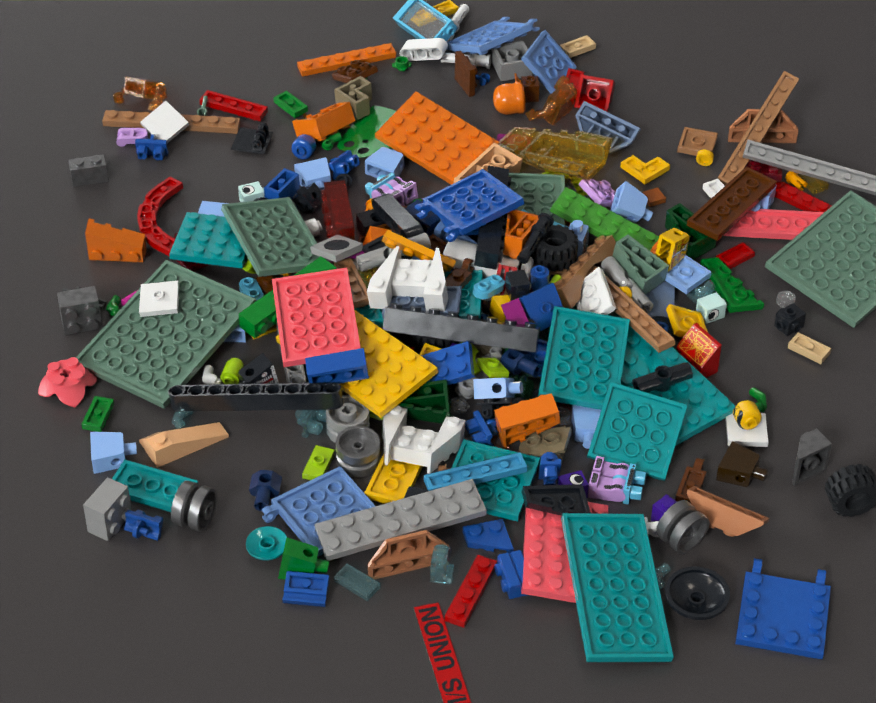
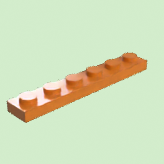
M391 43L314 59H306L297 62V67L303 77L337 70L339 67L350 65V62L354 60L372 63L396 58V51Z

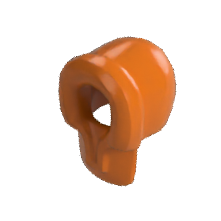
M514 73L515 83L499 85L493 93L494 107L503 115L523 114L526 111L524 85L516 73Z

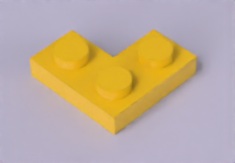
M632 155L622 161L620 166L643 184L649 183L670 170V164L660 157L644 163Z

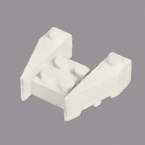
M396 246L370 279L367 289L370 308L385 309V307L390 306L392 296L424 297L426 311H429V308L445 311L448 293L439 248H436L433 260L402 259L400 247Z
M397 405L383 416L382 439L385 465H388L390 460L425 466L427 467V474H430L438 468V464L441 461H447L451 453L459 451L464 439L465 420L446 416L439 432L418 429L413 426H406L408 409Z

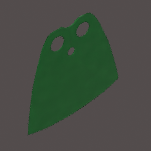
M373 105L370 108V114L357 120L343 135L342 140L337 145L338 149L342 151L351 150L352 155H357L358 158L371 156L381 147L390 149L391 147L375 138V133L389 120L396 110ZM348 141H353L354 145L351 147H345L344 143ZM361 148L369 149L367 153H358V150Z

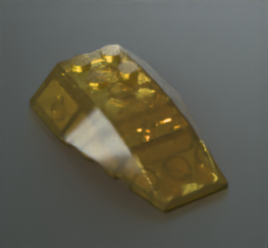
M514 127L499 141L498 145L523 159L522 162L555 175H565L566 178L570 177L571 179L581 181L592 179L606 164L612 138L583 131H576L575 134L568 133V130H561L560 133L551 132V129H544L540 132L536 131V128Z

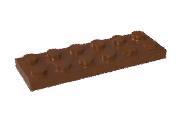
M746 166L687 220V226L718 241L776 187L777 181Z

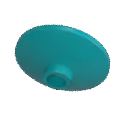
M260 527L248 535L246 549L256 559H276L283 554L287 536L276 527Z

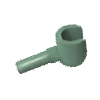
M203 96L202 106L197 109V115L208 116L206 109L207 96Z

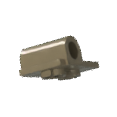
M557 427L547 429L539 434L534 432L526 436L527 440L520 443L518 452L535 457L542 456L546 452H553L557 455L558 459H561L562 465L572 429L571 427Z

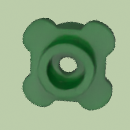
M405 56L397 57L395 63H392V67L397 68L399 71H406L408 67L412 66V63L408 62V58Z

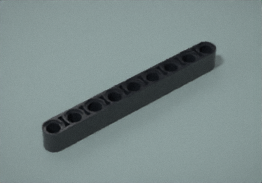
M338 383L176 385L168 390L171 407L174 411L330 410L338 409L344 404L341 386Z

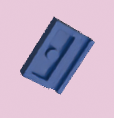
M287 571L283 603L326 607L329 575Z

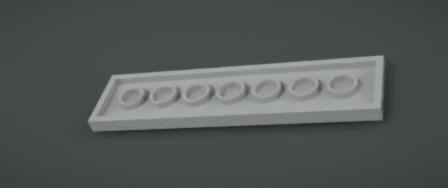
M473 479L316 523L314 526L326 560L330 561L381 546L385 539L423 530L430 532L487 515V510Z

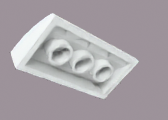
M457 238L453 242L448 241L442 254L456 261L454 269L455 267L461 269L465 258L472 259L473 263L470 266L474 267V270H482L484 278L497 275L499 264L519 268L521 263L517 259L503 255L501 263H497L496 270L474 266L477 244ZM505 269L502 270L501 278H504Z

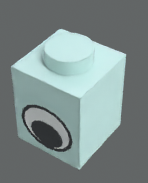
M259 181L238 186L240 202L254 201L260 197L265 198L264 187H261Z
M717 292L697 299L696 311L702 314L705 324L725 317L727 304Z

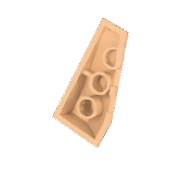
M220 422L157 432L140 439L139 443L158 468L229 437V434Z

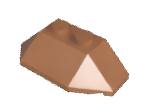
M747 109L729 127L728 142L741 141L760 109ZM781 110L761 143H796L798 127Z
M696 486L687 490L688 498L696 511L703 513L709 519V528L721 529L725 535L731 537L739 536L763 526L770 519Z
M427 530L385 539L368 563V579L371 581L448 562L447 555L450 547Z

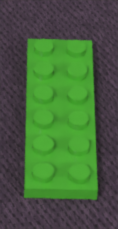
M565 187L550 210L551 213L570 223L574 220H581L583 224L589 226V233L596 237L613 235L617 242L626 235H630L649 251L659 239V236L567 187Z

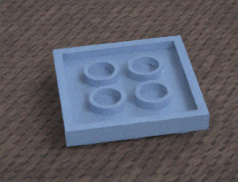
M546 30L540 33L521 58L532 73L538 76V80L552 96L558 94L563 87L568 68H577Z

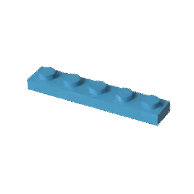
M521 452L426 474L424 475V482L428 491L473 479L475 484L525 473L527 472V465Z

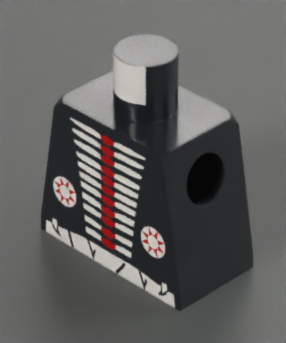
M264 353L260 354L238 372L241 380L238 384H279L274 365Z

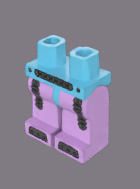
M393 173L387 176L380 175L374 184L371 182L365 184V191L370 195V199L390 193L402 206H405V204L407 205L418 198L416 182L409 181L407 183L400 177H395Z
M596 456L589 481L588 498L614 502L623 501V504L628 505L630 499L641 500L643 487L635 486L634 484L644 486L646 472L637 471L636 464H616L604 461V457Z

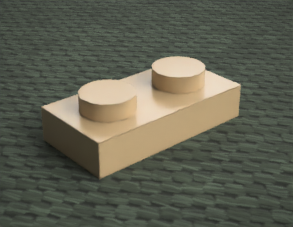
M586 35L561 44L560 47L569 58L596 49V43Z
M799 332L788 343V349L819 364L825 361L832 349Z

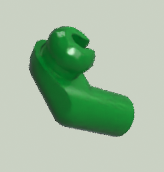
M117 295L113 296L106 308L111 316H115L120 310L118 305L121 302V298Z
M756 387L750 389L749 395L757 400L755 404L759 411L764 412L767 408L766 395Z

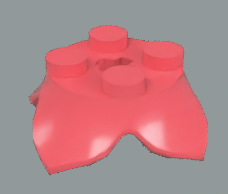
M75 357L51 362L48 364L46 375L40 383L39 395L51 397L56 394L62 403L76 408L85 396V387L95 385L97 377Z

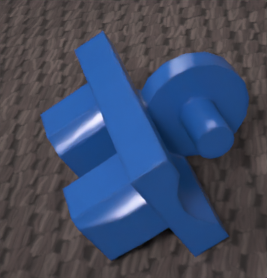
M151 134L150 139L135 140L138 159H146L147 155H153L154 159L163 160L164 156H168L167 140L156 139L155 134Z
M351 150L345 151L337 158H332L328 165L330 171H333V180L340 174L350 172L351 169L360 164L357 155H352Z
M479 410L474 411V418L465 421V428L468 434L478 431V433L472 435L473 442L494 446L491 439L493 437L492 434L494 436L498 434L496 419L489 418L484 421Z
M546 452L541 456L538 476L539 479H543V486L556 485V480L560 475L561 459H558L557 455L553 452Z
M127 510L125 512L126 523L124 530L132 532L134 538L138 539L144 536L156 541L160 539L163 517L157 515L150 517L141 510Z

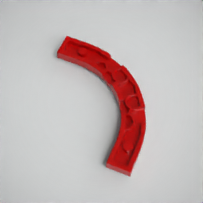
M172 177L162 181L145 196V201L140 204L137 214L140 233L145 234L146 242L169 257L175 238L169 236L157 226L156 217L160 207L170 197L183 189V183Z

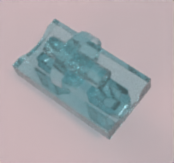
M297 410L295 412L297 423L304 430L301 434L302 437L307 438L310 433L319 436L323 426L318 420L326 422V410Z

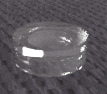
M781 291L777 294L776 302L780 307L785 308L792 303L795 304L796 296L790 291Z

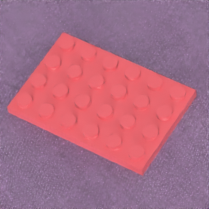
M347 267L272 279L284 367L306 364L305 358L361 348Z
M588 502L592 514H608V505ZM526 508L521 594L576 603L561 515Z

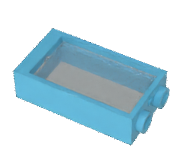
M408 0L393 17L399 27L416 39L442 38L447 41L458 29L451 19L423 0Z

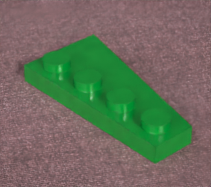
M719 258L701 259L700 265L711 271L709 280L718 295L725 300L729 313L763 309L764 303L761 300L757 301L754 298L755 294L750 289L746 290L742 286L743 282L739 278L733 277L731 275L732 271Z

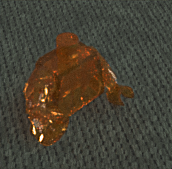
M563 75L558 79L554 86L556 90L549 95L542 110L535 111L533 108L525 113L529 121L535 118H543L551 125H554L572 110L578 90L573 83H570L569 78Z
M126 76L122 91L113 94L114 102L118 104L125 101L123 96L128 94L140 98L153 99L148 106L150 111H154L163 103V99L167 98L166 87L163 83Z

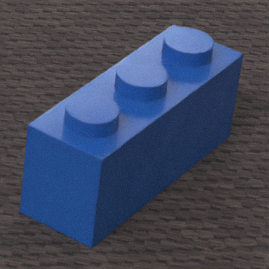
M364 348L305 358L309 383L340 384L369 378Z

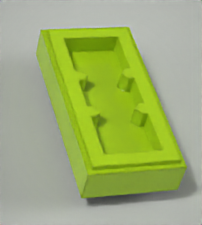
M496 357L477 358V365L489 378H509V371Z
M316 445L302 473V478L312 480L325 474L334 458L335 450Z

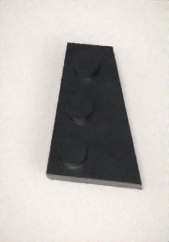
M583 484L523 486L522 488L526 508L561 516L563 513H591Z

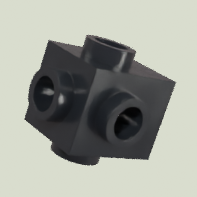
M315 183L298 189L296 191L297 195L292 200L303 213L309 210L312 212L320 206L318 203L325 195Z
M792 303L776 312L774 326L786 336H789L804 327L806 313Z

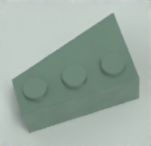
M626 235L616 242L612 257L618 261L627 272L629 278L645 294L665 281L669 268L667 263L630 235Z

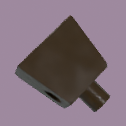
M732 441L718 466L716 480L749 487L753 478L765 481L768 470L759 467V454Z

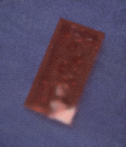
M345 180L324 182V190H321V198L324 202L321 204L322 214H325L324 225L327 226V238L338 234L355 240L354 223Z

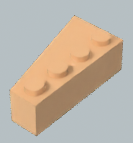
M493 143L454 178V183L482 169L487 171L488 166L509 169V173H520L523 159Z

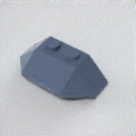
M586 101L583 102L575 115L581 137L597 141L600 149L610 154L631 145L641 131V128Z

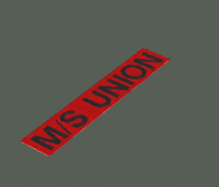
M439 602L414 607L443 703H471Z

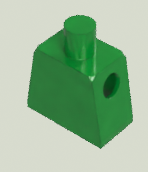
M286 537L278 579L285 580L287 571L313 574L316 571L327 574L329 561L317 559L318 547Z

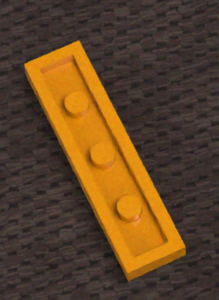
M387 230L382 238V242L387 247L395 249L396 246H399L402 253L407 256H415L419 260H433L435 251L392 231ZM440 254L443 271L450 272L454 268L456 261Z

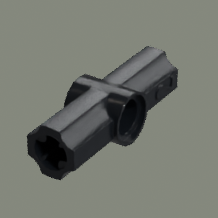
M688 362L672 367L662 365L656 367L653 373L633 379L632 385L634 389L646 393L654 390L665 392L670 389V385L691 379L693 372Z

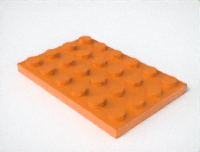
M415 92L375 133L376 139L402 153L405 157L451 185L454 184V178L493 143L500 144L499 141L418 92Z

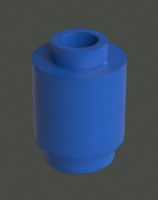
M538 265L530 271V282L533 291L549 284V270L545 266Z

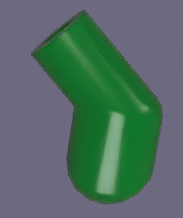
M340 133L332 134L323 140L322 148L327 151L331 150L334 143L342 140Z

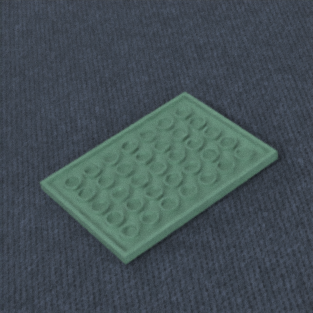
M850 190L766 261L765 268L855 328L876 309V206Z
M165 260L144 284L179 281L178 313L140 317V287L76 357L95 376L164 409L170 403L168 390L176 385H186L239 325V313L256 302L255 298L168 260Z

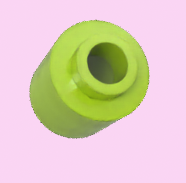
M238 358L228 360L220 376L221 381L224 384H238L240 381L238 372L244 367L243 362Z

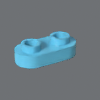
M499 275L489 276L474 285L473 295L479 299H489L504 290L505 281Z
M246 277L240 280L239 290L241 293L255 298L256 301L263 297V292L256 279Z

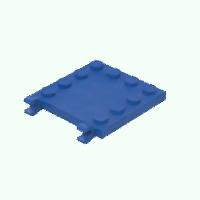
M482 169L424 198L423 203L415 205V209L421 211L416 214L420 219L425 218L431 210L450 226L446 227L444 232L450 235L445 238L447 241L453 242L458 234H468L524 205V199Z
M754 558L752 572L745 573L735 644L823 659L831 586L825 585L826 570L818 569L815 583L761 574L763 560Z

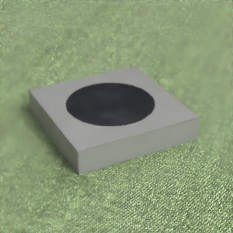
M337 234L310 248L312 254L338 262L362 251L363 243Z

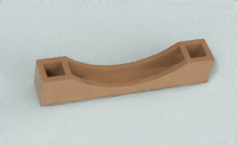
M613 235L597 237L594 240L595 243L587 247V251L578 257V261L570 265V269L561 275L559 281L554 283L563 308H573L581 299L583 281L589 269L593 265L601 266L605 258L613 255L616 244Z

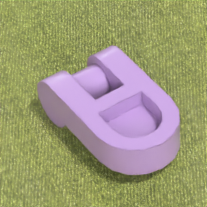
M120 128L116 143L118 146L123 147L126 144H135L136 139H148L147 130L144 128Z

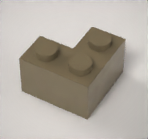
M359 76L334 89L335 103L350 102L356 120L370 114L369 101L372 100L371 82Z

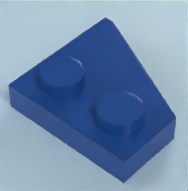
M503 519L463 526L462 532L468 548L484 549L494 552L495 549L505 550L507 553L514 551Z

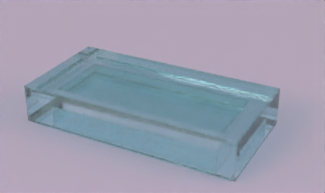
M346 564L334 576L336 583L366 601L380 589L378 581L349 564Z

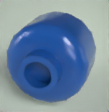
M302 134L292 143V153L299 159H308L316 150V141L310 135Z

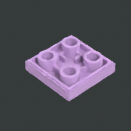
M594 179L580 181L578 185L595 203L603 207H611L616 191L611 188V184L608 181H596Z

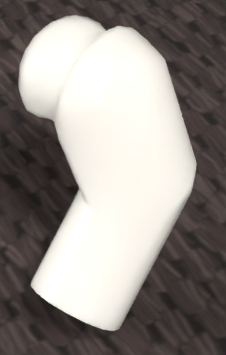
M211 365L204 367L203 383L206 385L221 384V379L213 374L214 368Z

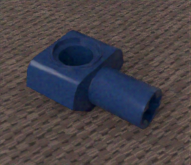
M508 349L500 360L501 364L514 376H518L523 371L533 377H537L542 370L540 364L531 361V354L522 350Z
M260 470L252 474L249 491L252 496H256L254 507L258 511H262L264 507L269 506L270 498H275L279 495L282 476L274 471Z

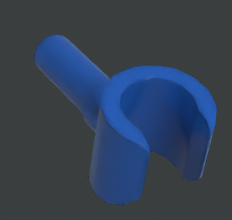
M482 73L481 76L475 75L481 86L490 81V75L487 73Z

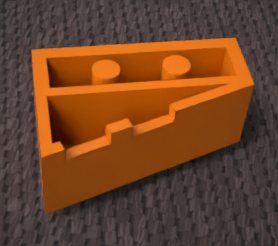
M516 209L508 212L503 255L517 259V256L531 235V228L537 223L539 215Z
M88 219L85 236L89 260L144 262L147 249L145 234L125 228L122 230L111 227V224L106 223L102 225L95 223L94 219Z
M552 393L540 395L530 400H523L513 405L502 406L494 410L498 435L503 449L506 450L510 448V444L518 440L523 442L527 440L526 436L534 432L539 434L560 423L559 410Z

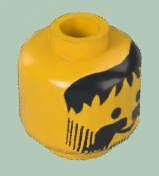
M741 401L733 409L734 419L740 428L750 430L760 424L762 415L753 401Z

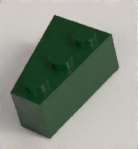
M679 203L667 210L665 228L667 231L677 228L690 236L685 255L694 260L715 248L716 240L687 226V220L694 213Z
M447 379L426 382L398 404V406L408 409L407 419L443 424L446 416L452 417Z

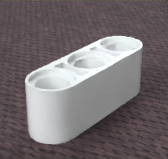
M442 38L407 40L399 54L400 56L407 57L408 61L438 60L442 58L447 50L448 43Z

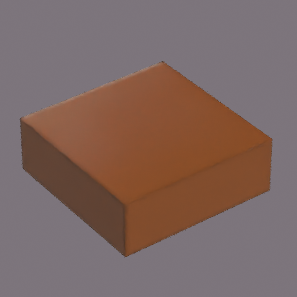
M658 187L642 192L648 198L647 204L649 207L666 203V197Z

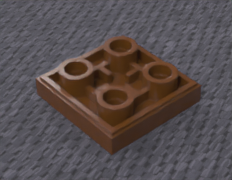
M456 51L455 80L469 97L474 96L475 88H477L475 80L477 68L471 64L468 56H465L462 51Z
M354 60L348 66L339 67L332 74L334 80L348 83L359 76L366 78L378 72L377 66L371 65L369 62L363 63L360 60Z

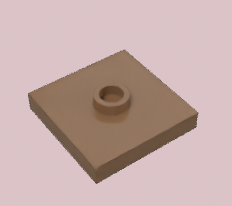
M684 127L677 152L697 156L698 151L706 149L713 153L718 133Z

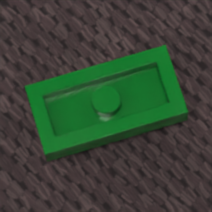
M287 90L273 97L274 103L294 118L308 112V106Z
M95 396L82 422V429L102 432L114 407V399Z

